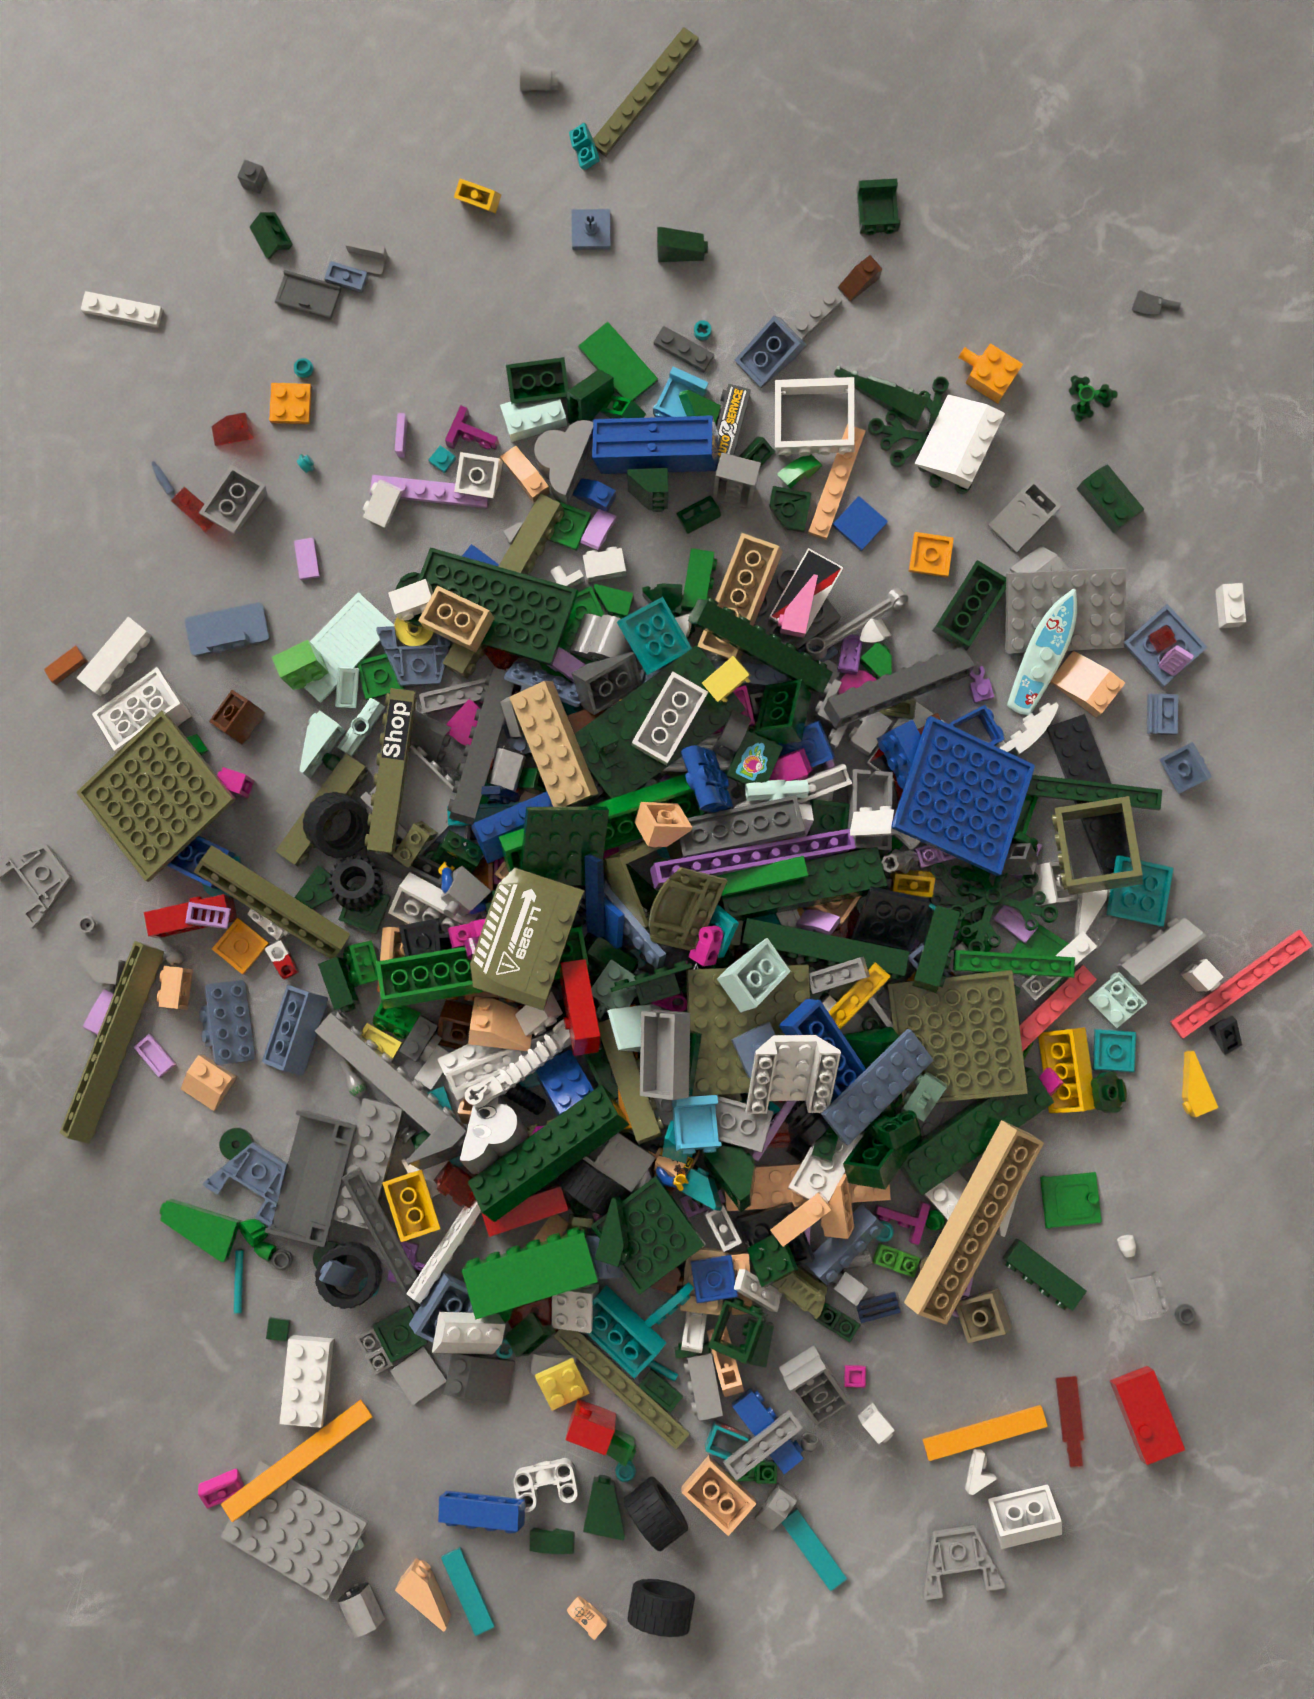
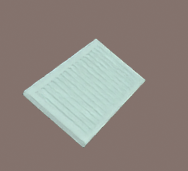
M358 592L310 641L321 653L329 672L322 679L313 680L304 687L320 703L337 687L338 667L355 668L380 643L376 627L394 626L361 593Z

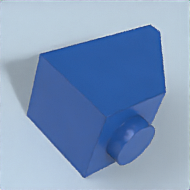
M581 478L572 496L598 510L601 509L608 512L616 498V490L599 481Z

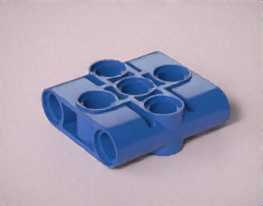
M697 745L683 749L681 755L688 770L686 781L689 787L695 791L700 809L711 813L734 809L727 790L729 781L726 774L720 770L715 752Z

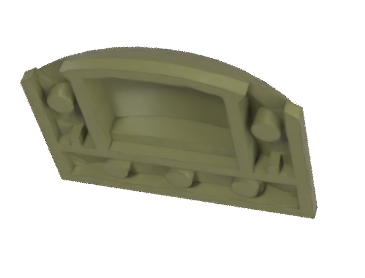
M680 867L665 881L652 905L649 917L651 941L689 951L696 949L699 941V931L701 928L709 925L727 879Z

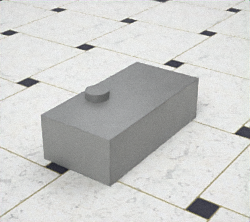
M721 453L715 475L713 499L750 509L761 463Z

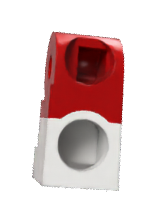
M284 939L264 948L283 980L299 973L298 967L292 959Z

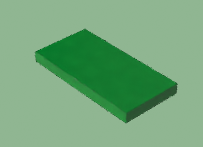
M608 321L578 345L579 350L597 370L600 369L614 377V389L621 397L634 401L658 382L655 374Z

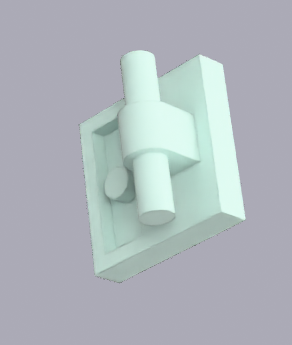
M1115 972L1110 976L1111 979L1090 995L1088 999L1118 1028L1145 1006L1148 1001L1120 972Z

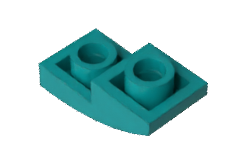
M585 123L571 130L569 136L572 148L577 151L580 168L585 171L600 161L595 143Z

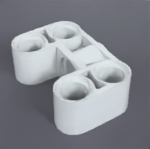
M562 1458L544 1461L519 1468L516 1471L514 1477L516 1498L522 1499L524 1496L533 1498L531 1504L525 1503V1512L533 1511L536 1507L538 1500L536 1489L539 1486L553 1483V1485H557L559 1497L563 1502L571 1503L576 1499L578 1484L574 1465L570 1459ZM567 1466L570 1472L562 1474L559 1472V1467ZM520 1475H526L529 1478V1481L527 1483H521L518 1477ZM565 1487H572L574 1493L566 1495L563 1489Z

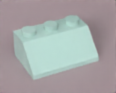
M560 398L511 405V402L500 405L511 442L567 426L566 415Z

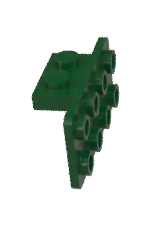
M682 961L674 964V969L669 970L668 967L654 970L655 974L651 976L648 973L634 976L635 981L629 982L628 979L614 982L615 987L610 989L611 992H616L635 986L640 1004L651 1003L680 994L681 991L675 973L694 968V964Z

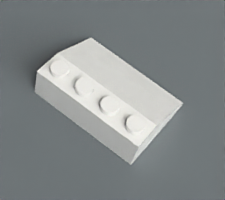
M948 395L914 465L968 489L1005 413L987 404Z
M157 667L92 713L116 753L161 710L167 713L176 726H179L192 716Z

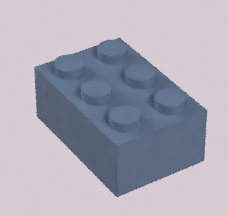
M441 1271L440 1278L435 1281L428 1296L423 1300L409 1323V1326L416 1335L432 1343L434 1342L439 1312L473 1313L465 1282L444 1271Z

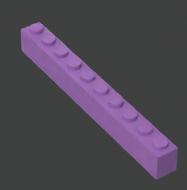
M851 829L657 862L653 864L650 871L654 889H658L680 867L718 876L804 856L805 861L848 853L852 852L856 846L853 836H850Z

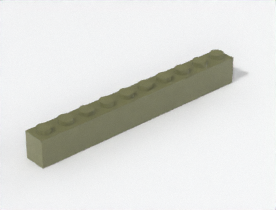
M540 493L498 567L526 575L533 571L535 561L538 556L542 555L547 539H550L554 534L555 524L560 522L564 516V509L561 503ZM454 642L443 664L447 669L468 679L469 675H472L476 670V663L479 658L484 656L486 646L480 645L475 653Z
M134 941L59 1132L67 1139L90 1144L91 1138L94 1137L97 1123L103 1115L104 1105L110 1097L111 1087L114 1080L118 1077V1069L126 1056L127 1046L133 1038L134 1028L140 1020L141 1010L144 1003L148 1000V992L156 979L157 969L163 961V950Z

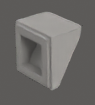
M521 522L504 530L505 537L510 545L522 526Z

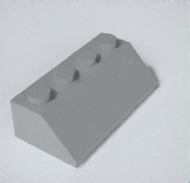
M1176 917L1167 923L1168 928L1164 931L1160 929L1152 934L1151 937L1153 939L1148 943L1144 941L1135 947L1137 951L1132 955L1128 953L1119 960L1121 963L1116 967L1131 985H1142L1206 935L1186 918L1178 919Z

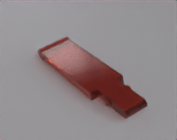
M1077 1377L1055 1378L1062 1441L1067 1442L1069 1466H1083L1080 1441L1084 1440Z

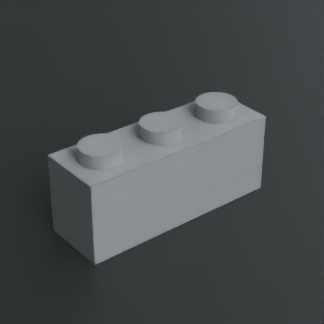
M712 1353L687 1357V1361H684L686 1374L690 1373L691 1376L688 1388L689 1394H694L695 1402L691 1403L693 1415H698L699 1421L723 1416Z

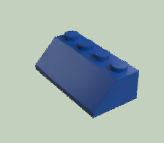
M547 791L473 823L471 826L472 831L487 863L504 857L499 836L524 828L526 807H553Z

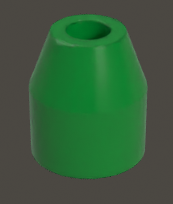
M260 1242L254 1246V1252L260 1258L271 1261L272 1255L277 1249L275 1245L268 1242Z

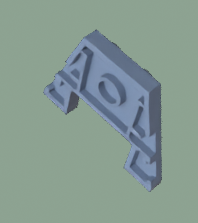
M395 626L376 627L377 635L399 686L440 684L444 670L443 661L447 656L451 640L436 634L437 645L396 646Z
M252 1142L203 1182L202 1185L217 1195L229 1177L265 1198L255 1218L270 1227L273 1222L288 1163Z

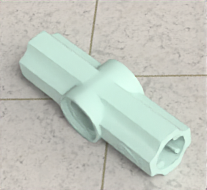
M370 698L358 717L352 721L350 729L338 745V748L353 757L364 739L371 734L372 727L385 710V706ZM360 723H365L366 729L358 732L357 726Z
M771 780L764 783H748L745 786L747 801H771L795 795L797 798L808 797L809 793L807 780Z

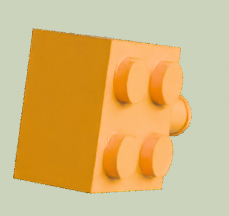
M991 343L983 355L978 356L964 347L958 357L973 366V370L965 384L997 404L1023 366V363Z

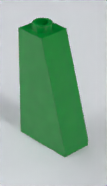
M175 1199L166 1200V1203L162 1204L159 1212L161 1214V1222L218 1261L224 1263L229 1260L239 1229L238 1224L241 1220Z

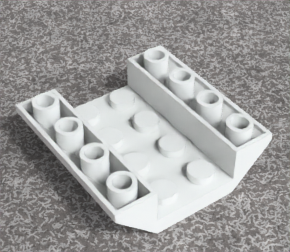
M816 1035L772 1036L755 1051L746 1114H767L769 1101H806L808 1113H822L831 1103L841 1055L840 1050Z

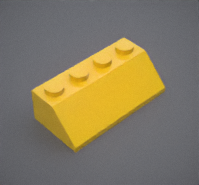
M1086 1028L1042 1032L1038 1036L1043 1072L1046 1068L1051 1067L1064 1082L1051 1096L1054 1103L1048 1107L1049 1113L1080 1112L1095 1109L1093 1088L1091 1087L1093 1077Z

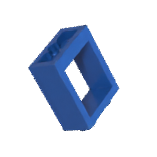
M986 705L949 723V725L957 727L978 716L992 740L989 742L990 744L995 746L1004 740L1003 730L1000 726L996 725L994 715L989 708L987 709Z

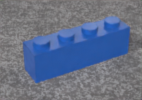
M750 1388L732 1402V1407L754 1436H756L772 1424L778 1416L771 1407L766 1408L763 1404L765 1399L758 1390L754 1392ZM789 1439L772 1452L770 1457L783 1474H786L804 1459L801 1453L804 1450L796 1440L793 1442Z
M446 1491L439 1497L438 1522L446 1523V1526L465 1525L468 1529L482 1527L487 1531L499 1529L505 1530L506 1533H516L525 1524V1499Z

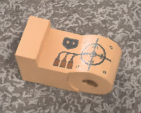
M578 1596L567 1608L569 1615L594 1640L607 1626L608 1619L581 1596Z

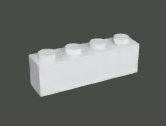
M127 617L78 675L77 679L99 696L106 694L110 690L112 682L122 676L124 668L128 663H132L136 659L139 650L148 645L150 642L149 638L152 635L131 618Z

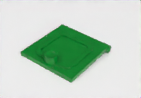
M1037 921L1038 928L1025 944L1019 940L1011 953L1056 956L1069 943L1040 925ZM1063 977L1057 983H1055L1049 990L1054 992V990L1061 982Z
M1096 1172L1048 1177L1043 1175L1040 1177L1045 1228L1050 1229L1053 1227L1102 1222Z

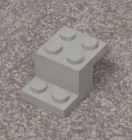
M834 679L832 684L828 682L821 696L824 698V701L819 700L812 714L816 716L813 722L820 720L822 726L832 730L827 739L833 753L848 726L846 724L835 729L824 711L827 699L837 693L842 683Z

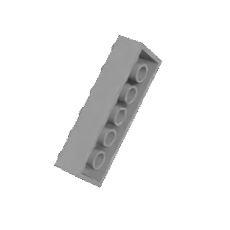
M366 1097L363 1098L344 1176L360 1167L380 1204L384 1190L382 1182L387 1179L405 1111L398 1105ZM342 1181L332 1220L368 1229Z

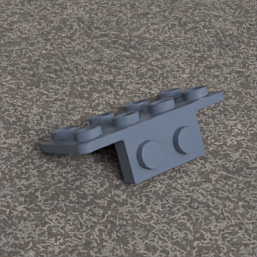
M260 602L185 618L190 652L194 656L212 652L221 653L231 648L240 649L245 647V645L269 640L264 607Z
M514 662L504 676L505 680L522 686L521 691L543 681H553L562 702L575 707H579L581 704L574 683L566 681L563 677L547 674L545 670L529 667L524 662Z
M238 980L207 984L205 986L207 1005L201 1007L199 1019L203 1023L204 1030L202 1031V1041L206 1047L212 1046L214 1063L216 1065L253 1060L255 1054L245 982Z

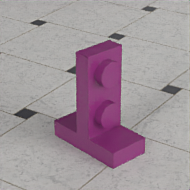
M460 405L445 438L447 447L454 449L461 436L465 441L480 443L479 445L487 450H490V448L496 450L499 445L498 437L466 424L469 411L467 407Z
M920 1201L915 1216L877 1204L874 1213L879 1215L878 1219L887 1222L893 1219L898 1221L897 1225L910 1228V1225H912L908 1241L919 1245L931 1205Z

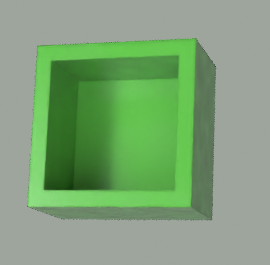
M309 640L303 641L272 657L280 678L293 690L301 689L307 683L313 680H320L329 673L321 653Z

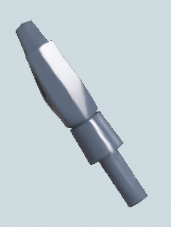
M153 461L151 465L157 482L164 488L166 494L170 495L175 505L179 504L180 502L174 494L175 490L169 483L166 475L156 462Z

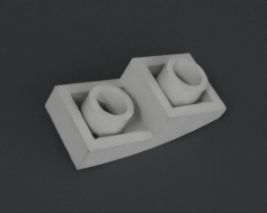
M372 1326L355 1335V1339L365 1354V1360L374 1375L393 1366V1362H390Z
M532 1352L530 1372L538 1374L570 1358H573L576 1363V1357L574 1355H554L553 1352Z

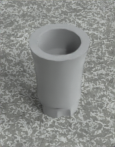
M521 63L520 91L558 90L559 70Z

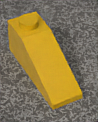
M1186 1051L1184 1052L1182 1088L1184 1103L1182 1105L1187 1114L1192 1117H1198L1217 1109L1218 1105L1195 1052Z

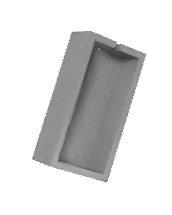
M853 769L848 774L852 784L847 785V804H850L847 829H851L854 812H860V808L872 807V811L880 810L881 806H892L893 772L874 771L871 774V770ZM892 835L853 836L856 846L853 851L878 847L879 855L886 856L892 850Z
M666 1010L641 1011L640 1096L668 1100L689 1098L690 1013Z

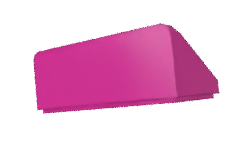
M235 1468L198 1485V1495L207 1509L226 1501L244 1487L239 1471Z

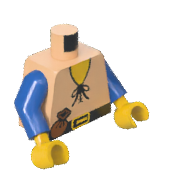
M652 1144L648 1152L657 1159L654 1168L657 1176L665 1186L677 1187L679 1191H683L684 1187L682 1184L689 1183L686 1176L690 1168L694 1167L700 1150H695L696 1153L693 1154L692 1158L688 1157L685 1164L663 1157V1148Z

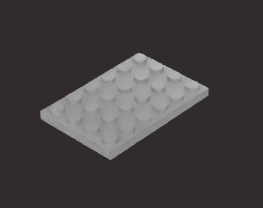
M1126 568L1006 573L1005 652L1025 653L1044 615L1062 596L1072 589H1076L1077 618L1067 651L1124 648Z
M261 1460L249 1483L270 1468L272 1464ZM293 1477L236 1521L231 1522L229 1520L221 1538L323 1599L328 1600L369 1521Z

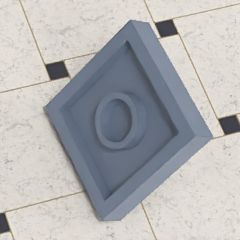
M571 209L572 250L611 249L610 209Z
M1193 742L1159 759L1178 794L1212 777L1204 758L1199 754Z
M768 1021L731 1039L748 1078H751L755 1051L772 1036H776Z

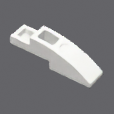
M1057 702L1053 705L1047 703L1039 708L1040 713L1034 716L1031 713L1023 718L1024 723L1019 726L1022 732L1019 730L1010 736L1011 741L1007 743L1002 741L995 746L1007 752L1012 750L1015 756L1022 753L1050 725L1059 706Z
M1083 931L1056 956L1075 957L1076 966L1097 945ZM1032 975L1021 986L1036 1001L1062 977Z

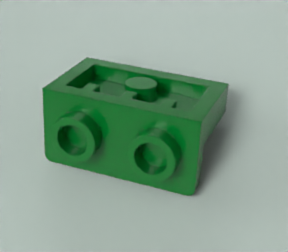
M372 940L346 947L343 952V959L348 964L350 971L348 972L349 980L353 983L354 987L378 981L377 957Z
M381 1001L373 1015L372 1023L379 1030L393 1033L398 1039H406L421 1013L405 1005L384 1009Z

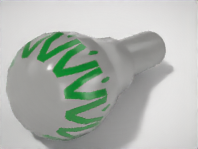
M347 1060L342 1061L340 1064L347 1076L349 1093L354 1097L364 1095L366 1092L365 1082L353 1072Z

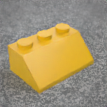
M422 1169L382 1182L401 1242L441 1229Z

